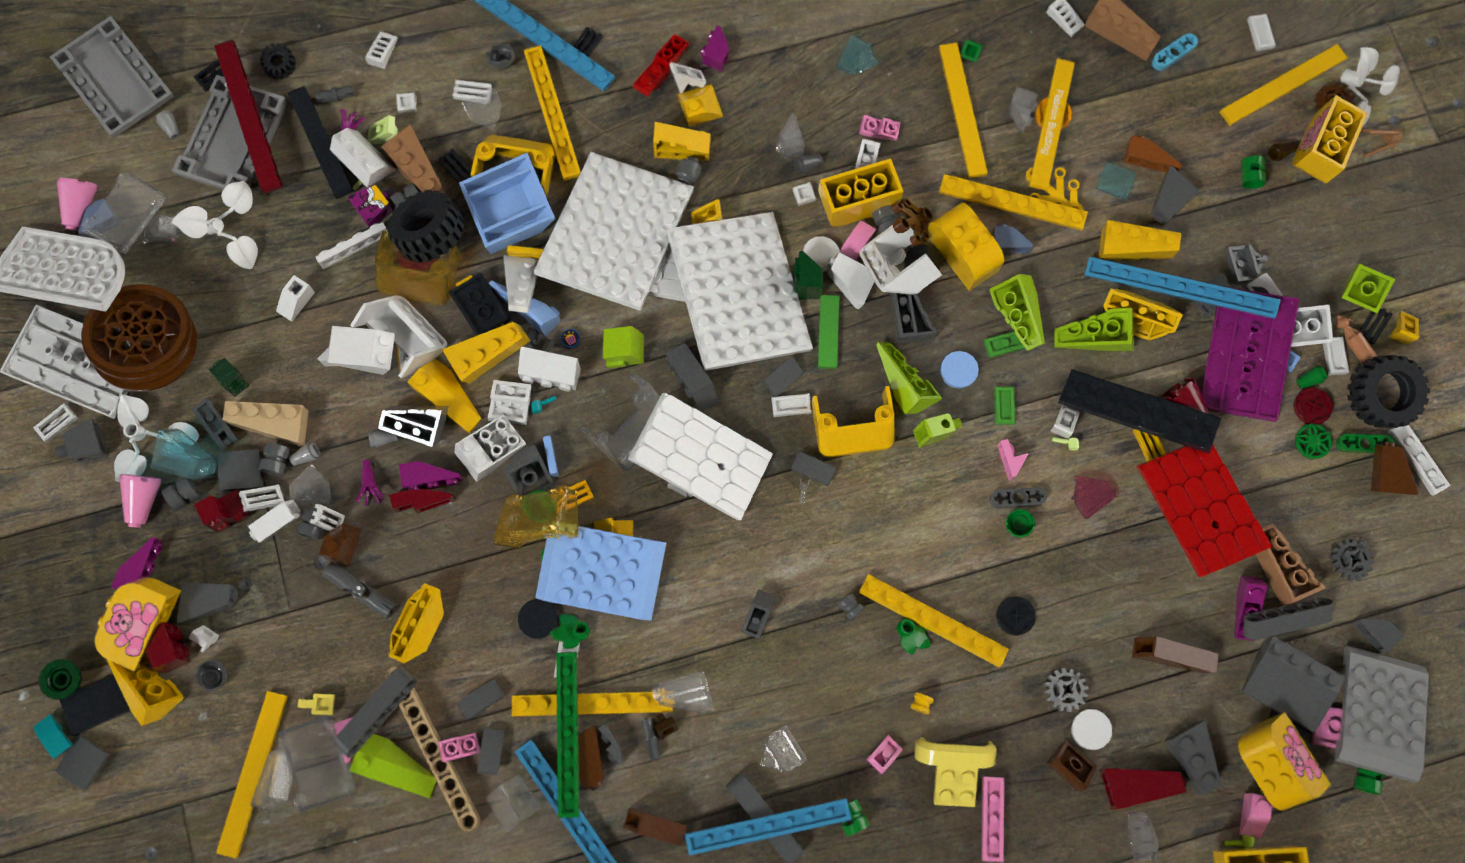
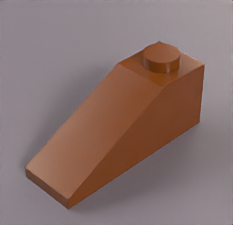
M1132 135L1127 142L1123 163L1166 173L1171 166L1178 172L1182 168L1181 163L1150 139L1140 135Z

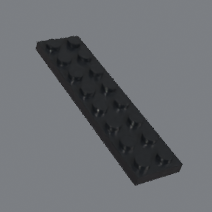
M1071 369L1058 404L1208 454L1222 419L1221 417Z

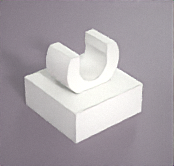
M202 625L191 632L189 639L192 640L193 647L200 645L202 647L200 652H204L210 645L217 642L219 635Z

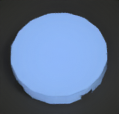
M962 351L952 352L947 355L940 368L944 382L957 389L973 384L979 371L974 357Z

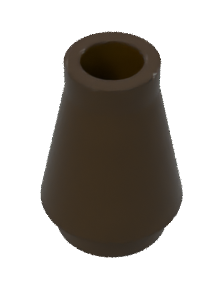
M1294 141L1273 144L1268 150L1270 159L1273 161L1283 160L1291 153L1297 151V144Z

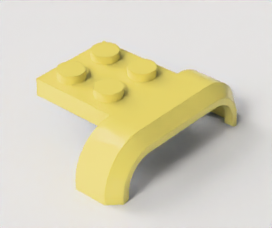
M920 737L915 741V759L921 763L936 766L934 805L975 807L978 768L992 767L996 761L997 748L991 741H988V745L985 746L931 743L926 741L924 737Z

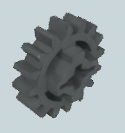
M1355 538L1350 540L1344 539L1342 543L1338 542L1335 544L1336 548L1331 549L1334 555L1329 556V559L1333 560L1334 563L1330 564V567H1336L1334 573L1340 572L1341 579L1347 577L1348 581L1354 579L1358 581L1362 577L1369 576L1368 572L1373 571L1370 564L1375 563V561L1371 560L1370 557L1374 554L1368 553L1367 550L1370 547H1363V541L1356 543ZM1347 547L1352 548L1351 550H1344ZM1354 569H1359L1358 572H1352Z

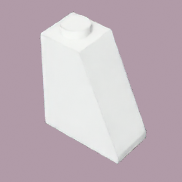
M839 252L835 257L831 256L827 266L829 269L827 274L856 309H860L867 299L874 280L865 265Z
M294 500L284 501L249 525V534L253 540L259 543L263 542L300 519L302 512Z

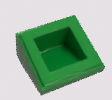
M966 39L960 57L977 63L983 45Z

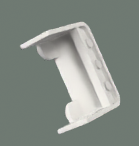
M892 225L860 250L861 259L882 292L917 294L942 275L926 254L901 272L898 270L897 265L901 264L906 257L904 249L911 244L910 237L914 235L911 227L908 231L898 234Z
M399 295L364 303L350 325L352 328L366 325L369 329L395 333L394 342L408 355L404 361L405 366L398 375L400 378L415 374L420 367L439 356L443 352L442 349L447 346L446 340L404 297Z

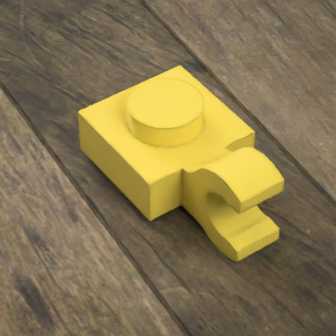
M313 694V700L298 699V708H312L313 715H334V694Z

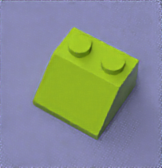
M1355 264L1346 281L1341 298L1378 313L1395 279L1362 264Z

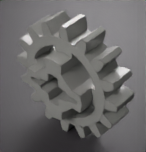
M1061 668L1060 673L1055 670L1053 671L1054 676H1047L1050 682L1044 683L1048 690L1043 692L1044 694H1049L1046 701H1053L1051 707L1054 708L1058 705L1059 711H1063L1066 708L1067 712H1071L1072 707L1074 710L1079 709L1078 704H1085L1082 698L1088 697L1084 693L1088 686H1083L1086 679H1079L1081 673L1073 674V669H1069L1066 672L1065 668ZM1060 677H1069V679H1068L1067 681H1063L1062 679H1059V678H1060ZM1068 686L1067 691L1069 693L1064 694L1065 689L1063 687ZM1066 698L1073 701L1072 703H1063Z

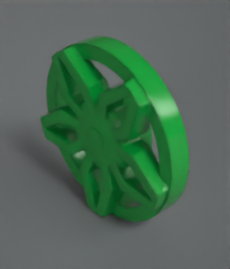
M1305 425L1295 435L1296 449L1302 456L1308 459H1320L1326 456L1331 449V435L1320 425ZM1304 429H1307L1305 435H1300ZM1300 443L1305 445V451L1301 448ZM1315 451L1321 453V455L1313 456L1312 454Z

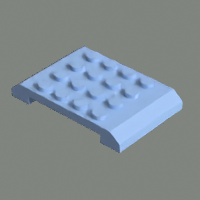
M550 520L535 598L651 621L667 542Z

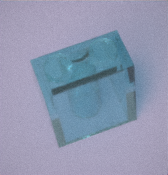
M178 428L163 429L158 431L150 468L198 480L212 477L216 470V458Z

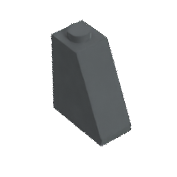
M1173 166L1169 168L1163 177L1151 211L1153 218L1163 226L1199 192Z
M182 582L177 622L188 625L234 607V602L238 598L236 587L229 584Z

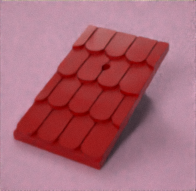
M1213 444L1209 454L1183 446L1136 466L1198 577H1204L1272 548L1259 521L1253 515L1244 496L1241 495L1229 470L1223 464Z

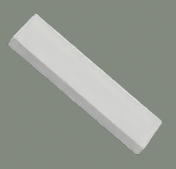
M1409 425L1393 428L1388 431L1397 446L1403 447L1406 459L1432 496L1451 486Z

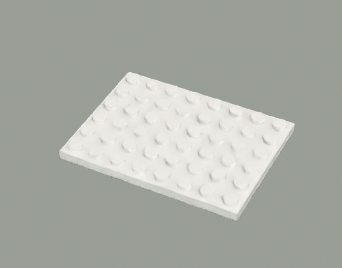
M591 152L534 269V274L641 311L670 245L666 231L668 228L678 227L693 193L694 186Z
M773 212L667 229L666 232L704 371L808 352L813 349L797 293H794L793 278Z

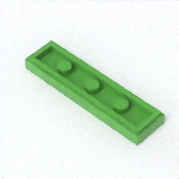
M821 295L818 368L837 369L839 296Z

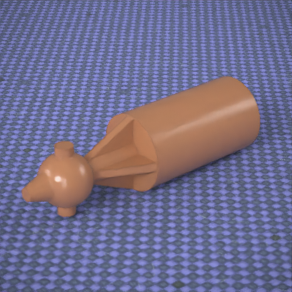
M1338 315L1336 328L1344 329L1346 343L1360 363L1363 365V361L1378 356L1362 333L1349 326L1351 319Z

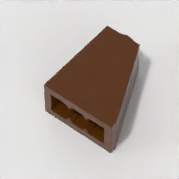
M1382 442V445H1375L1371 491L1418 495L1403 447H1395V443Z
M346 524L339 525L325 535L319 554L331 562L350 566L362 529Z
M592 725L578 735L579 780L586 790L592 789L594 791L603 785L602 780L605 779L597 729Z
M632 808L628 809L623 828L634 833L679 846L682 845L686 838L685 834H687V825Z

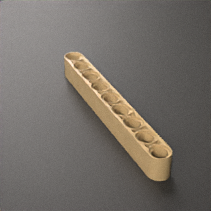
M398 667L390 668L386 673V679ZM415 688L410 691L409 698L402 700L399 706L459 826L465 831L475 830L480 825V817L452 761L445 762L447 767L443 772H440L437 768L438 763L442 761L438 742L441 739ZM418 707V716L412 718L410 714L411 709ZM422 725H427L428 733L422 736L419 729ZM434 742L437 745V751L431 754L428 747ZM454 779L456 786L450 791L446 786L447 781ZM459 797L465 800V805L462 809L456 806V800ZM469 815L474 818L472 827H468L465 824V819Z

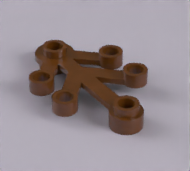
M908 198L894 202L892 204L893 211L896 214L902 212L908 217L906 219L901 216L895 220L893 224L895 232L898 234L904 233L913 225L914 235L910 237L911 244L916 247L928 241L927 225L933 219L931 211L927 207H916Z

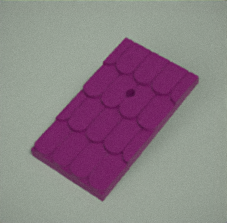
M1236 289L1281 299L1276 319L1219 306L1216 307L1201 395L1209 411L1277 422L1299 298Z

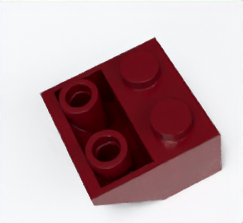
M165 622L158 624L146 650L154 670L168 673L191 663L189 660L190 651L186 645L184 646L182 641L184 635L179 627Z

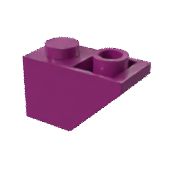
M717 25L715 30L710 32L709 42L707 46H703L700 55L702 56V64L722 72L729 58V46L721 27Z

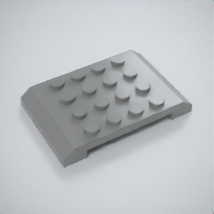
M112 16L50 56L112 138H115L174 97Z
M216 75L209 90L211 93L209 101L183 156H178L172 172L222 190L230 183L241 181L246 182L251 187L256 172L225 78ZM250 86L270 145L285 112L286 99L283 96Z
M1347 645L1344 647L1342 666L1346 667L1341 732L1340 739L1336 741L1335 761L1409 782H1419L1424 770L1429 676L1426 668Z

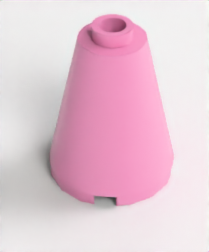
M59 178L57 180L61 223L66 226L65 229L78 231L86 208L92 204L97 191V184L87 181L84 183L71 178Z
M120 474L124 522L128 523V527L141 528V524H146L162 478Z

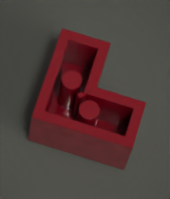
M238 490L219 499L211 495L194 504L203 525L216 532H222L228 529L229 525L246 520L247 516L252 514V512H244V505L241 503L242 499L239 496L240 491Z

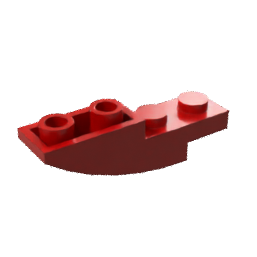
M674 34L654 56V61L633 83V88L647 97L654 89L658 90L672 72L670 63L678 64L689 46V42Z

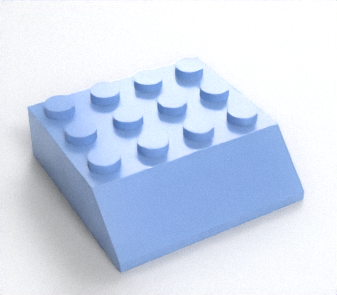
M528 153L459 182L485 248L490 254L543 232L555 219Z

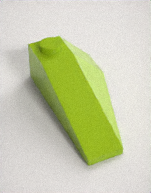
M1018 274L990 288L989 290L996 309L1003 314L1004 320L1014 329L1015 335L1025 349L1030 351L1045 344L1038 296L1032 276Z
M1132 308L1110 309L1097 316L1093 315L1088 319L1055 329L1054 347L1099 351H1134Z
M878 342L876 344L895 400L902 412L905 414H917L942 399L928 380L924 382L917 375L919 371L915 367L912 368L905 363L906 358L890 342Z
M373 734L356 753L349 770L364 777L427 798H431L437 782L433 774L413 760L390 739Z

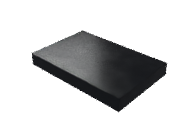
M481 273L449 291L450 296L476 336L496 329L511 320Z
M114 674L75 691L65 699L59 700L71 736L81 734L131 711Z

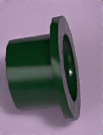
M65 659L51 661L41 670L39 676V687L42 693L48 698L55 700L71 696L80 688L82 683V675L77 665Z

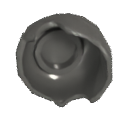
M500 43L492 45L490 52L486 51V58L495 69L504 70L513 63L515 53L511 46Z
M205 660L198 665L195 674L196 683L201 689L206 691L218 690L225 684L227 679L225 666L217 660Z

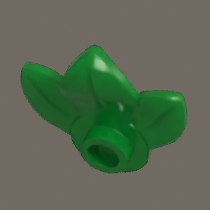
M562 614L559 615L561 626L550 632V636L554 640L563 642L564 649H572L578 646L580 641L586 640L589 637L590 628L585 622L578 621L575 616Z
M902 619L898 622L896 630L899 636H901L900 643L908 654L913 655L916 648L927 649L931 647L930 641L925 634V631L928 629L909 619ZM903 627H906L908 632L904 631Z

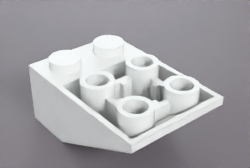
M503 414L457 442L454 453L475 481L478 482L500 467L523 448L526 443Z

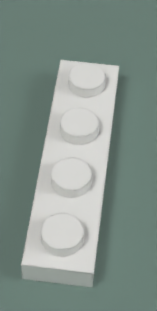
M383 222L374 224L370 229L356 233L353 238L339 242L334 248L322 251L315 258L324 270L387 237V229Z

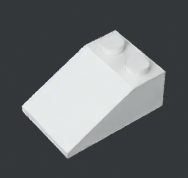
M332 326L327 364L384 375L390 371L395 333L376 329Z

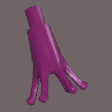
M340 109L342 117L341 131L346 128L355 130L366 119L361 117L353 124L357 113L354 112L353 116L349 114L347 121L346 109Z
M363 460L361 490L355 502L358 503L365 493V506H368L369 493H372L379 504L381 500H379L377 493L381 498H384L385 495L380 492L376 485L370 460Z

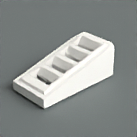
M1056 0L1049 6L1047 14L1070 37L1084 27L1083 22L1066 0ZM1075 23L1076 25L1073 28H1071L1070 25Z
M380 31L366 55L367 63L385 69L398 39L397 36ZM383 38L389 39L390 42L384 41V40H382V39H383Z

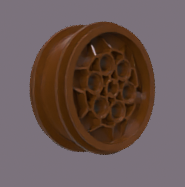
M145 284L121 287V290L106 312L90 309L84 320L81 332L84 352L97 373L109 384L128 391H152L173 383L187 371L198 347V335L195 325L182 301L165 289Z

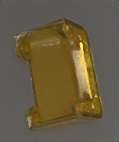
M563 485L557 486V489L522 496L518 494L509 495V498L504 501L494 533V544L517 548L522 547L524 542L546 538L559 539L562 536H568L569 539L578 538L577 491Z

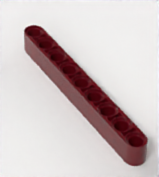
M233 39L216 44L214 47L260 187L264 194L281 189L283 184L238 48Z

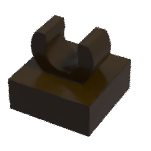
M663 712L655 716L659 724L654 727L661 740L679 730L672 716L666 719Z

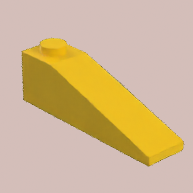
M437 359L420 367L408 380L411 388L432 405L449 406L447 416L469 434L482 420L451 370Z
M106 659L132 714L141 726L160 720L183 700L184 697L175 684L169 679L164 680L158 675V671L150 670L145 665L133 671Z

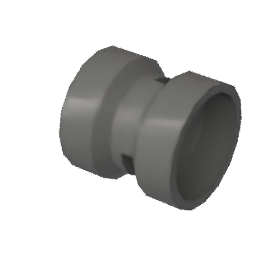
M852 593L837 605L840 610L847 611L846 617L850 621L864 609L861 603L856 604V597Z

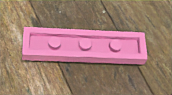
M982 777L981 861L1003 862L1004 778Z

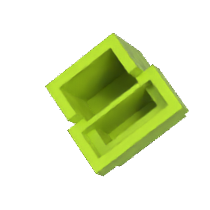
M632 326L604 329L603 359L606 360V367L618 368L627 367V364H643L644 334Z

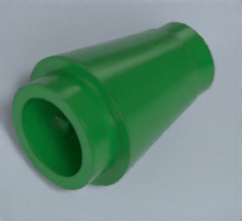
M1314 366L1297 378L1296 383L1300 389L1321 384L1327 379V374L1322 366Z

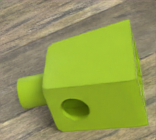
M947 413L924 419L913 430L919 448L949 438L956 429L962 427V423L959 417L951 418V415Z

